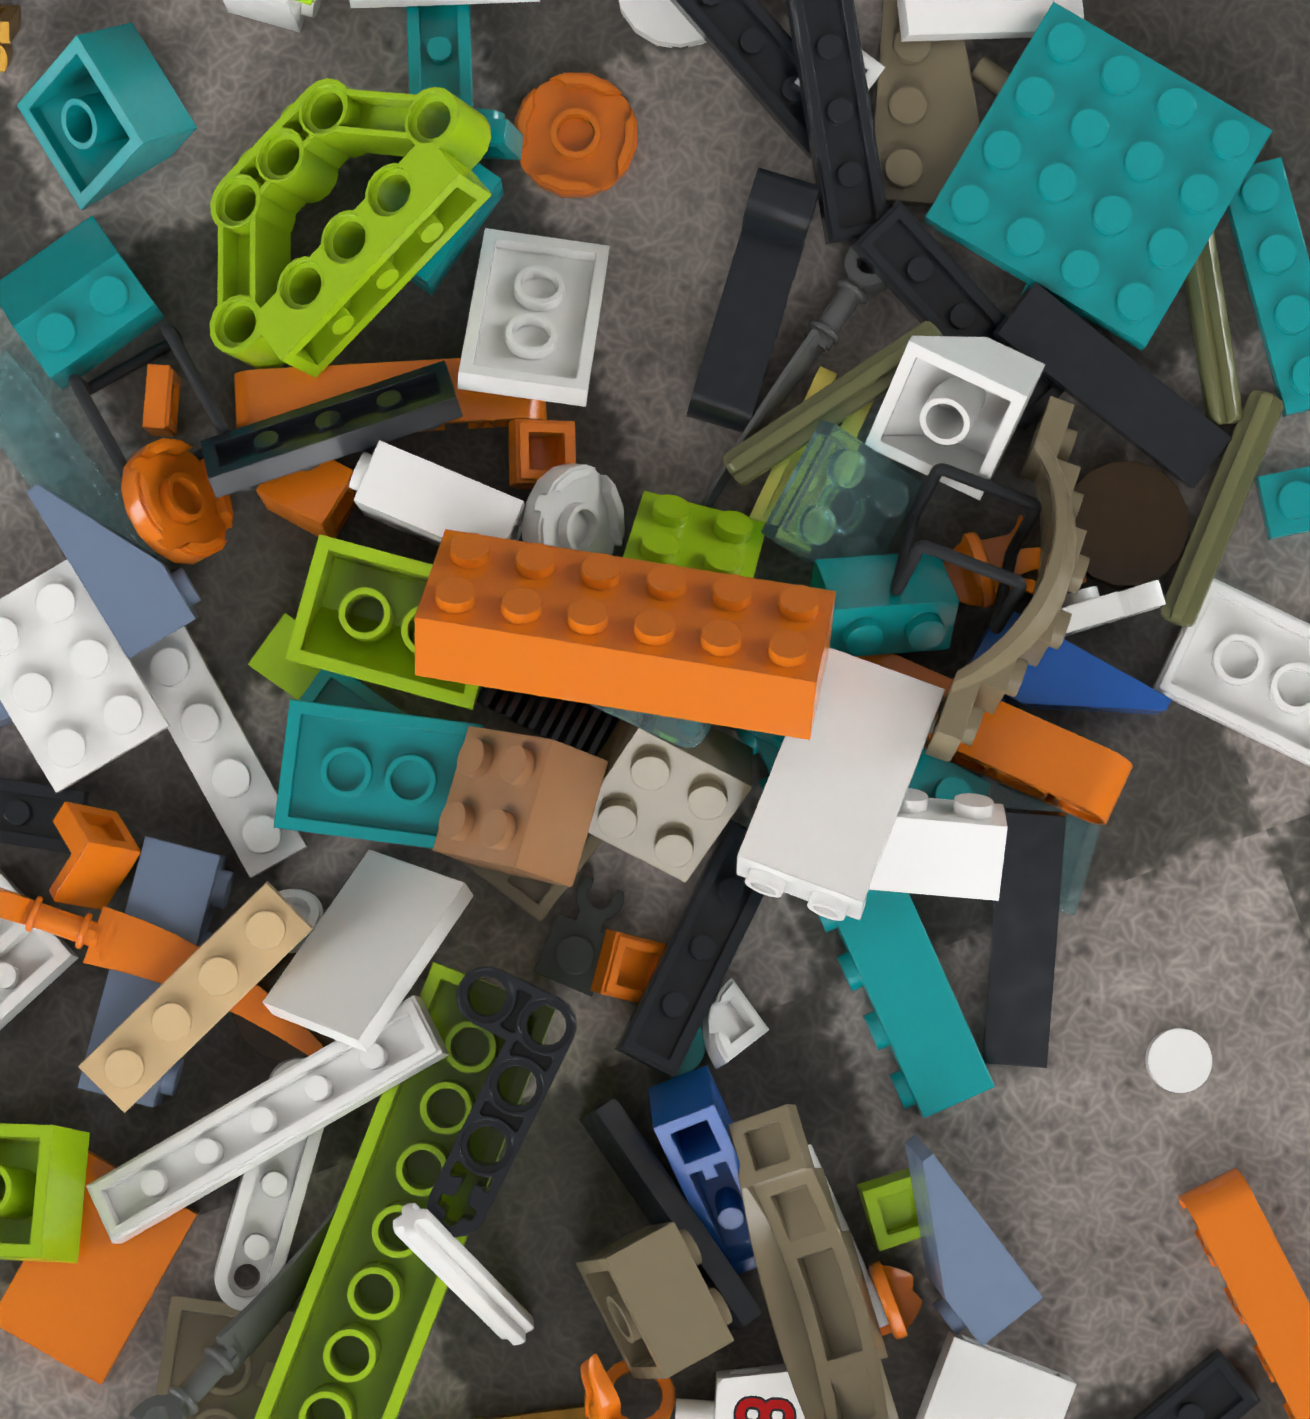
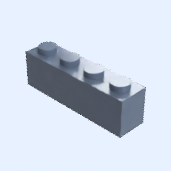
M145 836L125 914L152 923L200 947L213 934L208 932L214 907L224 909L231 893L234 872L224 870L228 857ZM109 969L86 1057L133 1013L161 983ZM179 1059L136 1103L155 1107L162 1104L164 1094L174 1096L182 1076L184 1059ZM83 1071L81 1072L77 1088L106 1095Z

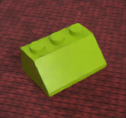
M319 534L285 655L286 660L470 710L474 709L482 687L415 676V614L432 569V564Z

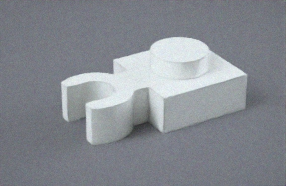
M1159 580L1103 596L1099 595L1097 586L1081 589L1077 594H1066L1061 610L1072 613L1065 637L1123 618L1152 611L1165 605Z

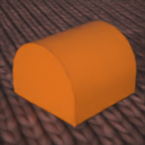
M514 419L508 422L509 486L511 488L533 489L537 480L552 467L568 463L576 464L575 421Z

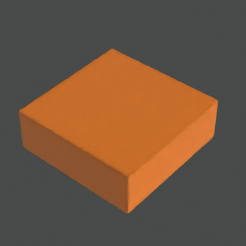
M147 364L142 427L151 436L173 437V434H177L181 378L170 365Z
M606 929L590 991L638 1003L666 944Z

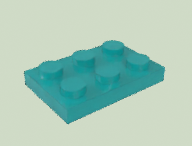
M290 699L273 828L433 848L439 829V818L447 802L457 768L458 754L464 744L468 727L483 728L484 724Z

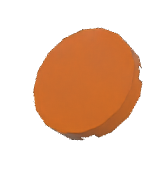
M564 72L549 78L548 82L541 84L537 89L534 88L523 99L514 119V126L524 135L522 158L519 160L523 171L541 189L562 198H588L609 190L628 172L637 151V120L629 102L611 82L590 73Z
M161 438L135 451L123 467L121 492L125 510L137 534L155 553L173 563L193 565L222 550L228 540H224L226 530L232 528L234 515L230 494L216 498L208 480L204 458L199 460L188 451L194 447L182 440Z

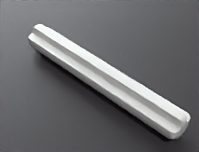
M415 1203L404 1205L402 1207V1215L393 1220L394 1233L501 1339H508L513 1345H520L526 1342V1333L534 1329L532 1315L452 1236L428 1209H420Z

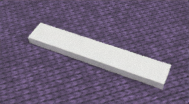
M413 995L401 1002L368 1052L336 1040L86 1185L113 1244L126 1242L450 1055L422 998Z

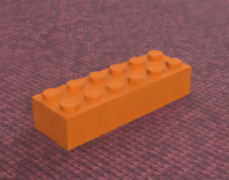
M445 529L415 614V676L810 740L830 648L836 591Z

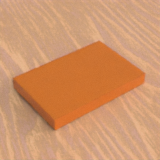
M88 1150L78 1263L23 1261L0 1301V1328L102 1385L199 1212L186 1206L126 1242L113 1244L86 1185L118 1166Z

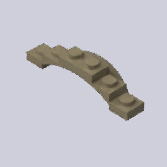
M1050 396L1038 421L1019 476L1034 482L1037 499L1042 505L1040 514V559L1032 599L1019 619L1001 639L973 662L957 671L943 698L925 751L926 755L949 763L960 742L971 746L984 712L994 714L1004 694L1015 698L1028 664L1037 667L1048 647L1059 650L1063 642L1072 613L1061 609L1067 591L1075 594L1078 593L1090 561L1089 557L1080 554L1087 531L1076 527L1075 524L1084 494L1074 491L1081 467L1067 462L1078 431L1067 428L1075 404Z
M786 1104L728 1124L740 1163L738 1180L761 1286L778 1345L805 1419H899L881 1361L888 1358V1354L850 1230L842 1231L823 1168L814 1167L796 1105Z

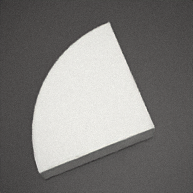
M732 978L718 988L702 1022L705 1048L716 1069L725 1065L769 1031V1028Z

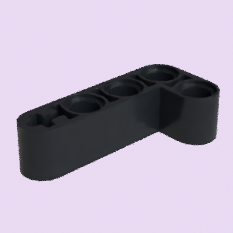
M758 167L745 209L740 237L689 403L687 417L743 433L752 419L769 365L773 345L787 305L786 302L805 245L809 225L814 215L820 185Z
M492 966L479 967L467 973L459 983L456 994L458 1007L465 1018L473 1024L505 1039V1042L428 1198L427 1209L454 1238L467 1236L476 1231L488 1215L575 1038L577 1030L576 1014L567 1002L503 969ZM482 977L496 978L506 990L507 998L505 1005L494 1015L480 1014L470 1002L471 987ZM539 1007H554L565 1018V1033L554 1044L546 1045L539 1043L529 1032L528 1023L530 1016ZM521 1066L532 1072L536 1079L537 1088L531 1100L526 1103L516 1104L504 1098L500 1091L499 1081L502 1073L507 1068ZM490 1126L502 1132L507 1144L506 1153L502 1159L497 1162L486 1163L474 1156L471 1151L470 1140L476 1129ZM457 1161H459L471 1173L493 1178V1183L490 1188H487L483 1182L478 1180L468 1200V1204L477 1209L475 1216L463 1214L458 1221H453L447 1217L450 1206L441 1199L443 1193L453 1196L461 1188L467 1176L466 1173L454 1171V1167Z

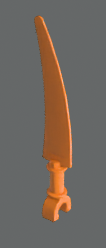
M0 887V918L26 925L25 930L27 932H31L33 928L74 941L76 942L75 947L77 949H81L83 945L88 946L83 961L85 964L128 973L162 984L199 948V946L170 931L103 906L98 922L92 920L93 915L91 913H87L85 917L44 904L42 896H37L34 900ZM257 984L230 1010V1012L278 1036L308 1056L323 1048V1045L307 1028L271 1014L263 1004V1000L268 993Z

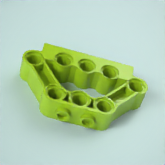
M330 78L316 81L309 86L295 102L285 108L280 118L255 145L242 154L238 163L219 182L213 192L210 202L211 216L218 226L217 307L213 311L210 320V336L214 345L222 352L256 369L280 368L287 363L317 378L492 195L472 171L487 152L491 140V129L486 117L445 88L440 87L427 88L418 94L351 89L337 79ZM366 153L404 157L398 164L384 165L373 174L365 191V199L354 210L339 212L330 219L323 230L321 245L310 257H300L291 262V232L296 220L295 215L306 203L321 201L330 194L336 185L338 169L350 157L356 158Z

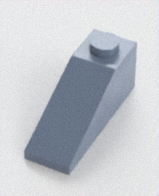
M37 484L26 491L128 659L199 617L193 605L200 602L201 597L182 567L171 572L165 561L45 485Z
M913 1135L905 1142L926 1273L927 1278L942 1296L932 1305L956 1335L967 1328L979 1344L983 1346L1043 1297L935 1155L916 1135Z

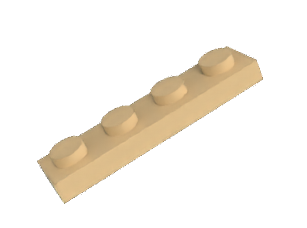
M267 881L88 1055L78 1067L125 1113L313 929V926Z

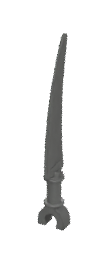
M851 247L845 256L847 278L837 281L838 291L818 319L809 320L808 327L804 332V342L770 389L734 447L769 424L821 352L829 351L833 345L838 344L839 337L837 334L859 304L867 303L868 297L866 294H878L888 288L875 273L866 274L859 269L864 261ZM724 464L700 505L711 508L729 482L731 475Z
M338 1203L274 1279L215 1336L217 1342L211 1347L207 1346L204 1349L206 1357L178 1387L171 1385L168 1388L167 1395H155L145 1399L130 1414L131 1419H188L191 1414L195 1415L198 1412V1402L224 1374L232 1375L234 1370L236 1371L245 1362L306 1288Z

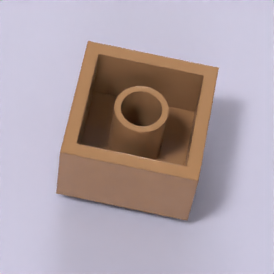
M469 726L464 744L458 754L457 768L447 802L439 818V829L432 851L490 871L572 887L609 761L553 739Z

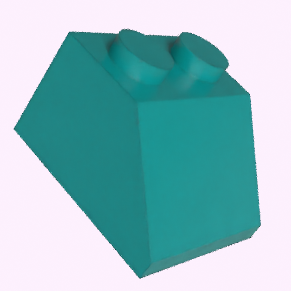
M132 22L76 35L17 104L20 112L81 210L86 209L170 158L197 129L194 121Z
M93 216L87 218L0 280V306L48 377L62 390L70 385L68 382L70 375L78 374L82 377L165 318Z

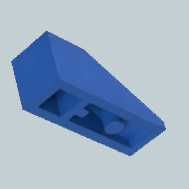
M1014 611L1003 631L999 634L992 633L989 624L967 665L1001 639L1021 615ZM1063 639L1059 650L1051 647L1047 648L1037 667L1028 664L1016 697L1004 694L1001 701L1019 708L1159 714L1167 710L1172 699Z
M703 1066L649 1087L648 1095L653 1129L689 1205L737 1275L756 1268L738 1180L740 1163L728 1125L733 1123L708 1066Z

